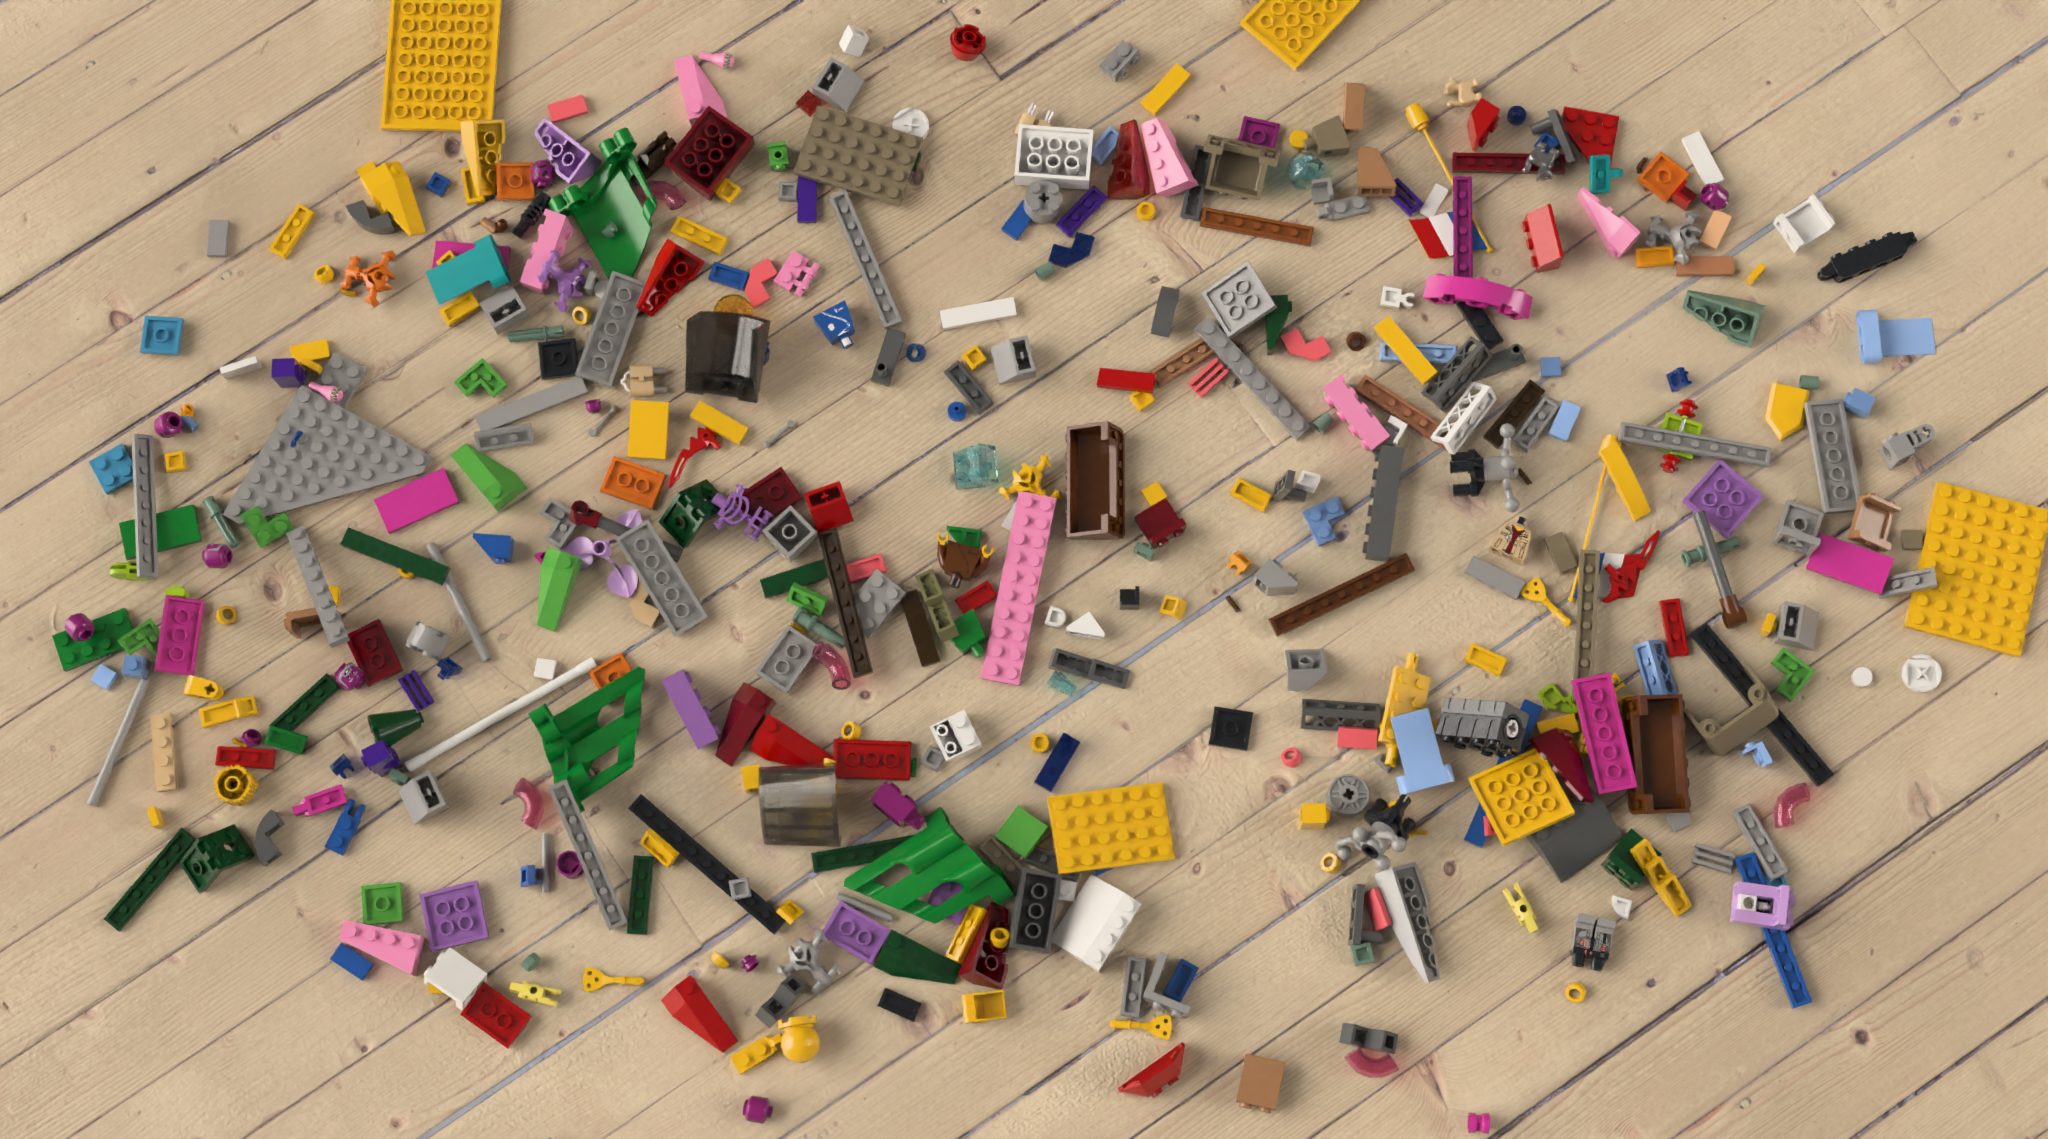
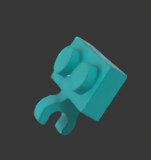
M1608 154L1590 155V193H1610V178L1623 177V169H1610V155Z

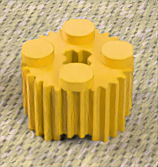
M231 765L230 767L227 766L226 769L219 770L218 774L216 773L217 777H214V784L216 786L214 788L216 789V795L223 802L231 806H245L249 803V800H252V797H255L254 794H256L255 790H257L258 782L249 770L240 765ZM234 783L238 784L236 788L233 787Z

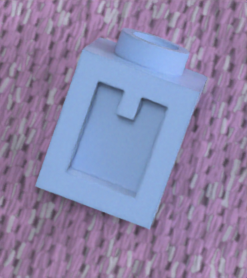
M1752 741L1744 745L1745 749L1741 752L1742 755L1753 751V758L1761 768L1773 762L1762 741L1759 743Z

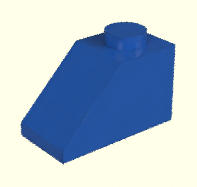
M473 533V538L495 564L505 565L506 562H512L514 539L511 536Z

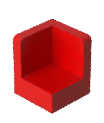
M1685 179L1670 199L1671 202L1684 211L1697 196L1696 193L1685 186L1688 182Z

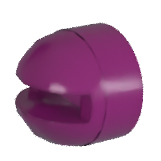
M600 399L585 402L589 413L593 414V410H596L597 413L600 411Z

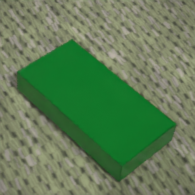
M270 725L264 744L302 755L308 736Z

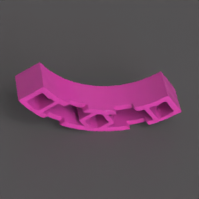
M1444 274L1427 277L1423 298L1433 304H1456V301H1464L1468 306L1487 309L1490 306L1496 308L1497 313L1513 320L1529 318L1533 297L1526 294L1525 290L1490 282L1484 277H1477L1475 279L1446 276Z

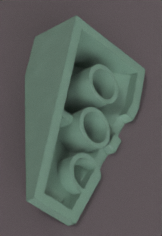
M1691 290L1687 291L1683 304L1684 310L1699 320H1704L1713 326V329L1717 332L1719 330L1730 341L1750 348L1762 322L1766 307L1748 300Z

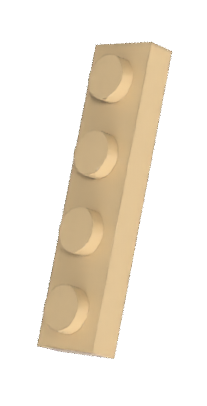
M171 714L151 715L150 722L157 792L177 790L178 783Z

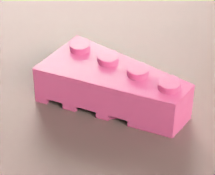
M1158 118L1141 124L1156 193L1168 198L1198 186L1199 184L1194 179L1190 167L1184 160V155L1179 150L1176 144L1177 141L1168 124Z
M546 208L543 214L546 216L545 222L540 224L538 228L539 239L533 242L531 248V255L533 256L527 259L520 279L523 288L543 295L545 290H548L551 285V277L548 275L547 282L540 283L536 276L541 274L542 265L550 258L551 250L558 251L561 257L564 255L565 244L567 240L571 239L573 234L572 227L565 215Z

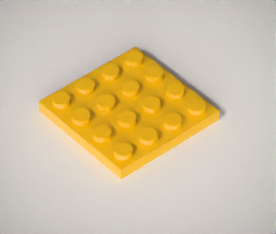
M1535 748L1468 778L1503 847L1575 815V811L1547 759H1543Z

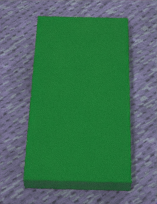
M193 504L156 513L157 553L202 542L196 509ZM135 519L119 523L127 560L136 558Z

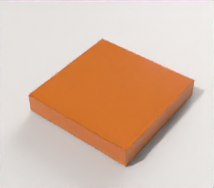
M1660 152L1638 177L1637 181L1667 203L1683 180L1690 176V173L1663 152Z
M496 163L497 201L535 199L534 184L531 182V166L534 163Z
M621 652L588 673L599 690L632 669Z

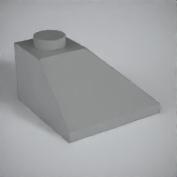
M1324 649L1285 650L1288 691L1308 690L1327 674Z

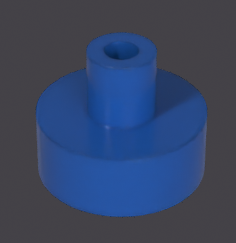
M961 402L951 403L948 407L949 418L955 422L965 419L967 415L965 405Z

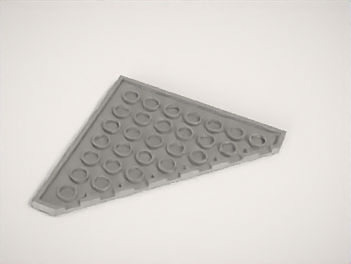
M301 385L222 515L242 525L245 522L241 514L258 505L265 518L282 512L286 513L304 506L315 505L333 498L344 497L362 490L366 491L380 485L391 484L409 477L423 475L433 458ZM298 430L302 431L303 434L296 441V447L293 446L292 448L291 441L294 440L292 439Z

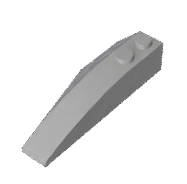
M1416 862L1375 873L1377 885L1393 924L1392 927L1408 958L1425 983L1439 980L1440 972L1437 954L1433 952L1432 948L1435 943L1434 935H1430L1429 925L1432 924L1431 916H1427L1426 907L1429 906L1428 898Z

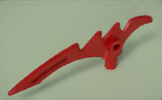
M707 427L706 429L697 428V439L690 437V449H682L669 479L668 488H671L682 476L686 463L695 453L709 446L714 447L716 450L721 448L722 444L716 440L717 436L714 431ZM685 458L680 466L677 477H675L679 464L681 463L682 459Z
M1659 530L1646 541L1643 551L1632 563L1617 570L1610 563L1604 568L1611 575L1609 577L1611 590L1608 596L1602 600L1603 603H1610L1620 596L1619 587L1625 591L1628 590V579L1633 582L1636 580V568L1643 570L1656 547L1660 535ZM1652 541V545L1647 556L1644 560H1642L1643 556L1645 555L1649 547L1650 542Z

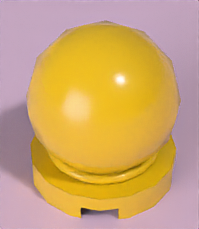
M809 1015L791 1017L785 1023H783V1020L777 1021L778 1029L784 1031L781 1037V1048L783 1054L789 1060L795 1063H805L817 1055L820 1048V1039L818 1033L812 1028L813 1025L818 1024L816 1015H813L811 1019H809Z

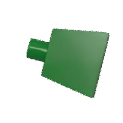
M971 609L954 620L959 636L949 640L963 655L971 651L977 659L986 653L981 646V643L986 641V637L974 610Z

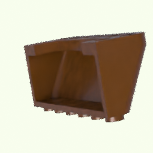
M1109 421L1067 426V433L1065 434L1067 451L1065 453L1067 470L1065 471L1067 488L1065 489L1067 525L1065 526V533L1067 538L1071 540L1123 539L1125 535V438L1123 430Z
M1683 694L1639 695L1625 697L1623 700V727L1637 783V788L1627 790L1628 808L1632 815L1690 812L1691 800L1688 792L1690 782L1687 776L1688 759L1686 758L1687 740L1685 738L1686 721L1684 719L1683 709L1685 702Z

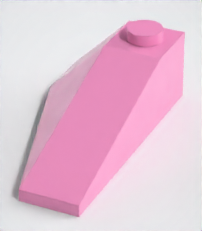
M690 55L674 59L691 127L708 106L727 118L723 100L694 57Z
M1582 188L1577 197L1604 246L1607 248V252L1611 256L1620 259L1635 244L1640 231L1623 216L1618 218L1613 213L1614 210L1611 207L1604 208L1597 197Z

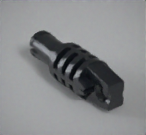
M541 192L532 200L531 204L524 210V213L520 215L521 220L511 232L521 239L530 226H534L535 222L542 216L545 208L547 209L549 206L548 202L551 200V197Z

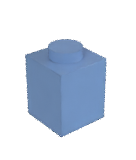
M1854 388L1851 393L1847 392L1843 402L1846 403L1844 406L1845 411L1864 419L1869 414L1876 397Z
M124 655L122 674L131 679L142 678L147 680L150 661L142 656Z

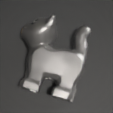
M1539 142L1527 158L1525 167L1522 169L1523 173H1527L1530 171L1531 165L1539 167L1536 178L1537 182L1539 180L1552 179L1553 173L1551 168L1554 165L1555 159L1559 156V151L1551 148L1549 153H1545L1544 150L1547 144Z

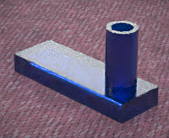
M1063 732L1034 783L1051 793L1080 745V741Z

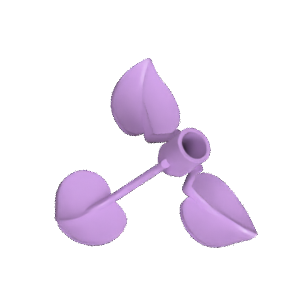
M634 509L622 514L615 522L629 528H634L643 521L640 511ZM578 537L560 550L582 559L581 569L588 568L593 564V555L605 558L616 569L607 578V585L610 591L627 598L635 593L638 585V576L633 567L629 564H624L619 569L617 564L609 557L611 554L610 544L616 543L615 539L606 540L605 542L597 540L593 543L586 537Z

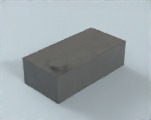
M1025 868L1019 870L1009 931L1010 940L1007 948L1042 954L1050 953L1062 875Z

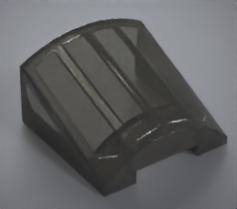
M837 763L759 767V803L764 845L841 846L842 836L839 835L835 778Z

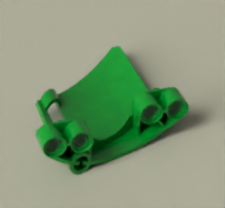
M628 128L618 130L613 135V138H608L599 144V148L606 161L583 186L579 188L578 185H571L563 191V195L555 196L548 202L552 211L566 217L573 215L608 279H610L612 271L629 277L634 276L652 229V214L657 208V202L632 154L637 143ZM633 174H635L648 197L644 206L641 205L629 183ZM612 221L618 228V233H613L614 237L608 238L601 231Z

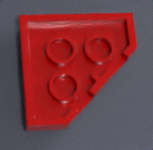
M1564 106L1561 119L1567 134L1578 151L1587 159L1589 166L1590 155L1608 154L1610 155L1611 168L1619 116Z

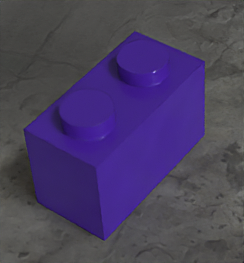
M295 358L272 359V378L281 388L304 386V381L307 378L306 370L303 369Z

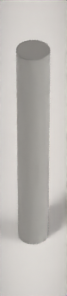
M543 833L541 834L542 892L548 893L550 892L549 834Z
M840 892L836 897L838 901H842L887 921H891L893 914Z

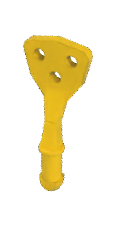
M1538 577L1532 579L1524 586L1521 591L1522 597L1530 601L1541 602L1563 625L1567 627L1572 625V620L1561 609L1555 607L1546 597L1545 587Z
M591 967L585 968L582 979L585 992L598 990L611 983L641 986L645 982L640 976L609 977L598 969Z
M1170 1015L1158 1016L1145 1023L1116 1019L1110 1022V1026L1113 1029L1122 1028L1130 1030L1141 1028L1148 1030L1155 1037L1169 1040L1172 1032Z

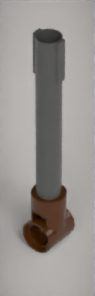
M1705 510L1694 513L1693 517L1721 597L1719 601L1723 609L1722 619L1724 625L1729 629L1747 623L1745 611L1739 606L1736 594H1733Z

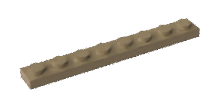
M1581 549L1579 552L1573 680L1594 676L1600 551ZM1572 688V702H1576Z

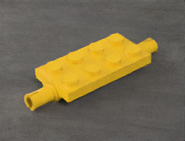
M1407 653L1405 669L1398 666L1393 669L1378 740L1385 743L1386 748H1388L1384 765L1388 766L1389 764L1390 767L1394 768L1397 767L1399 749L1390 717L1425 709L1431 677L1416 672L1420 656H1415L1414 653Z

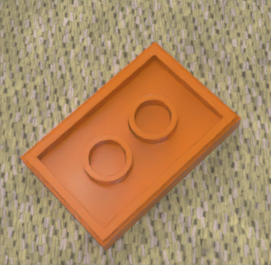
M613 456L600 492L654 510L667 475Z

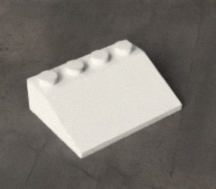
M1019 124L1014 173L1015 185L1030 186L1033 182L1044 180L1056 183L1059 188L1089 190L1093 130Z
M1091 874L1053 933L1051 942L1099 973L1140 909L1141 903Z

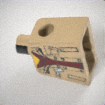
M1518 516L1515 524L1506 522L1488 551L1522 566L1532 535L1530 531L1525 529L1528 520Z

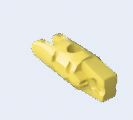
M1517 882L1513 884V887L1520 898L1519 900L1514 901L1507 888L1502 891L1521 926L1525 925L1529 933H1533L1538 930L1534 921L1537 917ZM1520 906L1525 908L1524 912L1520 911Z
M523 981L522 984L511 982L509 988L511 993L519 994L518 998L557 1007L558 1002L545 998L546 993L558 996L562 991Z

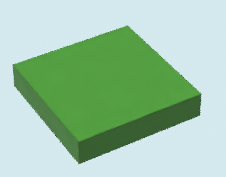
M1017 806L995 837L1024 859H1027L1050 828L1026 810Z
M401 882L361 886L363 924L378 925L404 922Z

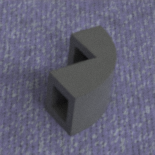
M364 200L346 206L354 221L364 230L380 235L396 233L390 215L386 213L372 219L369 208Z
M1161 287L1150 334L1169 338L1178 303L1179 289Z
M270 810L262 818L255 835L256 852L259 860L265 866H269L283 855L270 838L274 832L285 825L279 815L273 810Z
M793 973L781 982L773 996L760 1007L755 1016L770 1029L798 999L806 985Z
M1343 1023L1339 1042L1372 1051L1395 1054L1398 1034L1386 1030L1370 1029L1356 1024Z

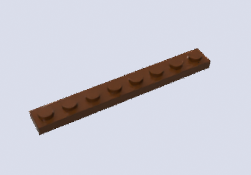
M1407 553L1269 618L1268 621L1276 636L1279 637L1414 572L1415 568Z

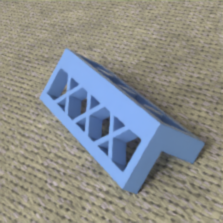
M1648 640L1633 646L1646 694H1678L1663 641ZM1654 645H1657L1659 653L1656 652Z

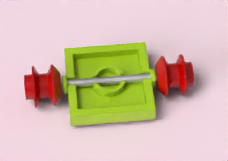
M1685 399L1680 401L1679 404L1682 406V409H1678L1677 413L1681 417L1666 412L1661 429L1700 435L1703 424L1688 420L1696 416L1693 410L1698 409L1693 400ZM1654 448L1655 450L1668 453L1662 456L1665 463H1660V466L1663 468L1662 470L1667 473H1674V471L1679 470L1676 467V464L1681 463L1678 457L1689 461L1693 458L1692 454Z

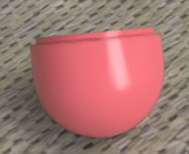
M1295 747L1286 749L1281 755L1283 763L1290 768L1297 767L1302 759L1299 750ZM1289 753L1295 754L1293 758L1286 759Z

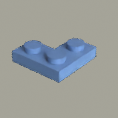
M1338 496L1302 512L1318 547L1336 539L1329 522L1345 515Z

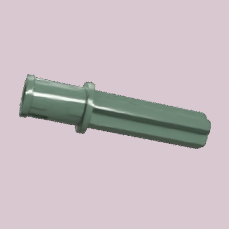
M563 325L555 327L543 326V328L509 331L508 340L509 342L545 339L547 341L548 338L564 337L565 332L562 331L564 329Z
M214 496L205 498L202 502L209 511L210 519H214L230 548L237 547L240 542L226 518L222 515L224 510L219 507Z

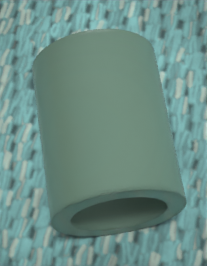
M1047 262L1034 269L1040 281L1055 274L1051 262Z
M1800 376L1799 388L1818 389L1819 376Z
M1325 412L1313 423V426L1317 431L1323 433L1334 423V419Z

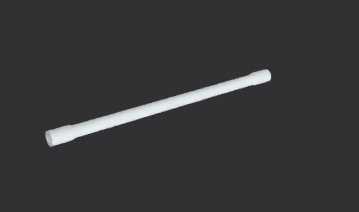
M591 657L583 661L575 668L451 738L405 762V765L410 772L423 766L429 760L578 676L597 667L594 659Z

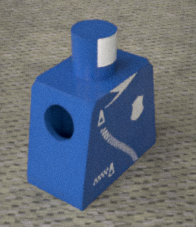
M845 300L813 316L816 326L832 345L840 342L843 349H848L853 345L850 336L855 334V329Z

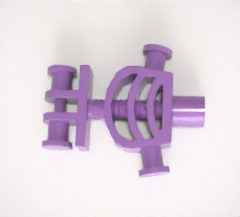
M736 484V492H731L728 498L716 493L711 502L721 509L717 514L719 519L712 524L721 531V527L725 523L729 526H736L745 520L749 524L744 530L743 535L746 536L750 528H752L754 531L748 537L758 542V537L760 534H763V526L767 527L769 525L768 521L774 515L764 510L762 518L758 517L762 510L760 506L754 516L749 515V501L746 497L742 496L744 491L747 490L745 486ZM736 499H738V507L734 505ZM742 501L746 505L745 511L740 509ZM729 512L733 513L731 516L725 517ZM736 515L740 517V519L737 521H730L733 518H735ZM755 521H757V522L760 523V524H759V526H756V525L753 524V523H754Z

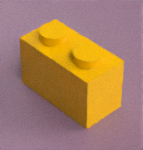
M1326 803L1301 805L1300 829H1324L1325 825L1328 824L1330 810L1326 809Z

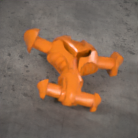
M392 250L381 252L383 255L381 262H376L367 269L357 267L361 261L358 255L350 256L351 263L346 267L344 271L345 279L344 282H340V285L345 289H349L353 279L357 281L363 280L367 291H370L369 297L364 298V302L371 304L374 308L378 306L377 292L391 290L392 286L387 283L388 279L395 280L396 278L387 266L389 261H394L396 257Z

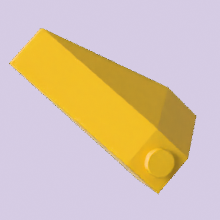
M504 119L460 122L462 142L477 196L495 195L497 186L496 163L502 160L501 149L506 139Z
M399 161L383 163L360 177L368 194L372 198L376 197L382 203L381 207L385 211L388 210L394 216V221L409 236L420 235L426 232L408 175Z

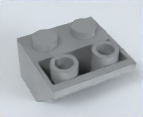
M831 57L812 89L814 96L847 112L863 86L864 80L847 65Z
M512 285L479 303L497 334L530 317Z
M1027 335L1008 339L991 349L999 385L1036 377Z
M1270 558L1254 574L1252 582L1266 596L1294 595L1299 583L1292 573L1289 572L1287 574L1282 569L1283 566L1277 560L1272 561Z
M1784 601L1779 609L1774 643L1813 651L1819 612L1803 604Z
M430 770L411 779L398 790L414 825L450 809L435 774Z

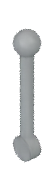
M611 406L610 411L600 423L589 431L591 437H595L597 431L613 413L617 412V406Z
M788 421L786 427L770 440L764 441L763 447L769 448L770 444L789 428H794V421Z

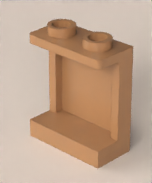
M1876 493L1859 496L1847 539L1876 552L1890 551L1892 543L1886 540L1893 514L1899 512L1901 507L1895 505V502L1879 498V495Z
M315 607L287 612V619H284L285 629L297 639L301 638V627L321 624Z
M1246 1054L1236 1102L1240 1103L1239 1107L1251 1109V1106L1259 1107V1111L1271 1113V1110L1275 1111L1285 1062Z

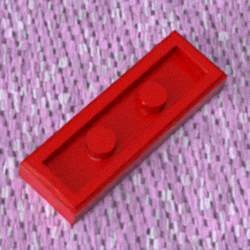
M1100 368L1097 387L1153 393L1156 374Z
M1680 598L1660 600L1659 604L1669 658L1688 656L1689 649Z
M218 746L215 765L222 767L240 765L244 768L274 770L277 751Z

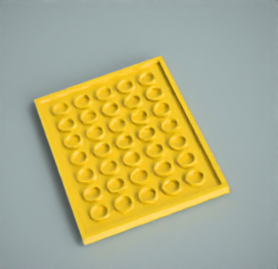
M391 0L380 127L382 130L461 132L460 122L493 120L502 0Z
M1937 481L1917 570L1934 567L1938 587L1911 593L1904 628L2019 658L2023 648L2048 530V510Z

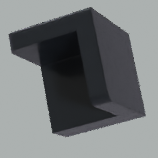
M1135 586V589H1120V610H1139V586Z

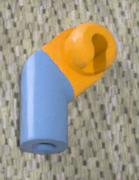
M184 404L181 408L180 417L183 424L192 432H195L199 425L193 420V406L191 404Z

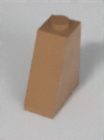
M1344 82L1343 128L1347 129V133H1358V130H1363L1365 84Z
M1371 147L1358 148V196H1395L1396 183L1378 149Z

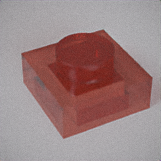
M809 90L796 102V106L809 117L816 111L818 105H822V101Z

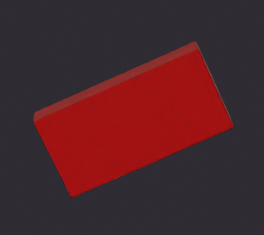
M988 580L955 599V602L964 615L971 609L976 611L996 599L997 594Z

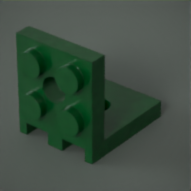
M707 479L678 492L658 521L683 549L690 545L703 524L717 517L721 509L711 502L715 494L719 492ZM679 518L683 520L684 526L681 525Z
M235 824L197 838L179 863L199 894H201L210 887L222 871L252 860L255 854ZM224 845L230 846L232 851L227 850Z
M1632 828L1600 864L1607 873L1616 877L1625 888L1630 890L1638 886L1645 875L1638 863L1631 861L1628 857L1630 849L1643 840ZM1653 847L1657 856H1661L1662 854Z

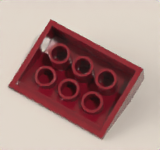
M708 106L664 161V165L692 189L711 201L723 181L731 176L755 145L754 138Z

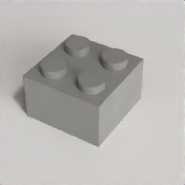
M791 505L763 530L764 536L790 563L818 538L817 532Z

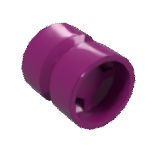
M565 851L559 855L556 865L561 874L569 879H577L584 874L576 852Z

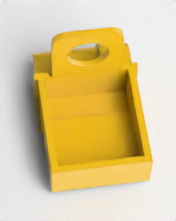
M1004 990L981 993L972 992V994L962 995L961 1004L963 1005L964 1023H984L991 1020L1007 1019Z

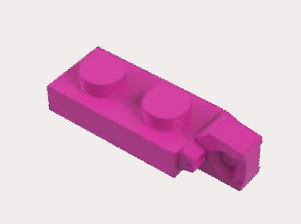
M340 784L304 797L301 800L302 804L292 807V810L296 817L303 814L309 817L346 805L348 800L344 787Z

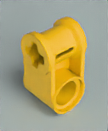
M188 675L183 694L217 701L223 697L224 689L213 681Z

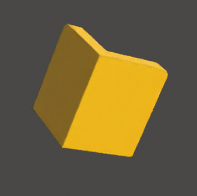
M759 764L741 767L746 793L766 790Z

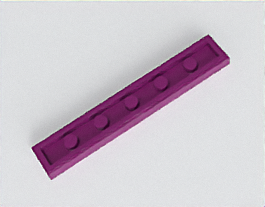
M1453 176V276L1473 278L1472 176Z

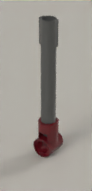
M578 500L572 504L569 518L576 525L585 524L595 529L598 527L617 536L632 529L602 516L603 513L589 508L588 504L584 501ZM663 541L672 559L677 563L683 549Z

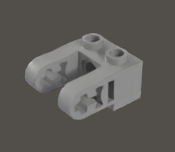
M1923 424L1899 435L1894 433L1888 436L1887 440L1882 442L1883 446L1878 450L1888 469L1891 470L1906 463L1912 455L1922 450L1933 439L1935 430L1931 425ZM1923 431H1924V432H1926V431L1929 432V434H1928L1927 437H1926V435H1925L1924 433H1922Z

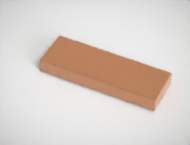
M1688 256L1689 261L1684 266L1675 261L1676 276L1734 275L1733 256Z

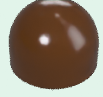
M1354 331L1347 336L1346 344L1351 350L1360 351L1366 344V338L1362 333ZM1359 337L1360 345L1357 347L1353 346V339Z

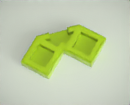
M1551 683L1536 694L1550 711L1567 714L1574 713V715L1578 713L1576 702H1572V693L1564 698L1554 683Z

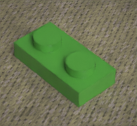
M794 582L787 601L796 606H802L805 610L821 617L824 614L829 598Z

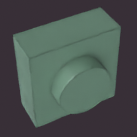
M1137 542L1134 547L1135 554L1150 562L1154 556V550H1152L1153 547L1145 542L1142 544Z
M394 768L388 774L393 778L392 782L401 787L411 780L409 776Z
M1370 942L1350 947L1355 967L1375 962Z

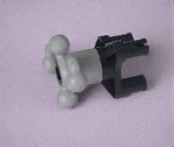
M1506 423L1500 428V434L1504 437L1501 456L1481 457L1475 449H1470L1468 452H1456L1455 455L1451 454L1450 473L1468 472L1471 476L1470 484H1453L1454 497L1463 495L1475 497L1479 495L1485 482L1503 481L1507 499L1504 503L1505 509L1512 513L1519 509L1520 504L1513 496L1510 481L1518 476V469L1515 467L1516 460L1514 457L1509 456L1511 438L1515 433L1513 425Z
M1401 794L1396 803L1386 811L1384 810L1388 806L1387 802L1378 798L1372 808L1368 809L1364 814V820L1371 826L1368 832L1367 829L1359 826L1353 830V835L1336 840L1335 847L1338 857L1341 860L1350 859L1352 850L1347 845L1353 843L1366 856L1375 859L1376 868L1382 871L1387 870L1391 862L1387 856L1383 855L1390 844L1394 851H1404L1407 847L1409 834L1416 826L1415 821L1411 818H1405L1402 823L1404 811L1411 803L1410 797L1403 802L1407 795Z

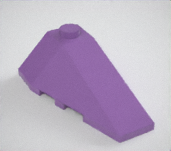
M545 117L534 131L542 148L545 149L548 159L554 165L556 173L569 184L591 177L602 163V160Z

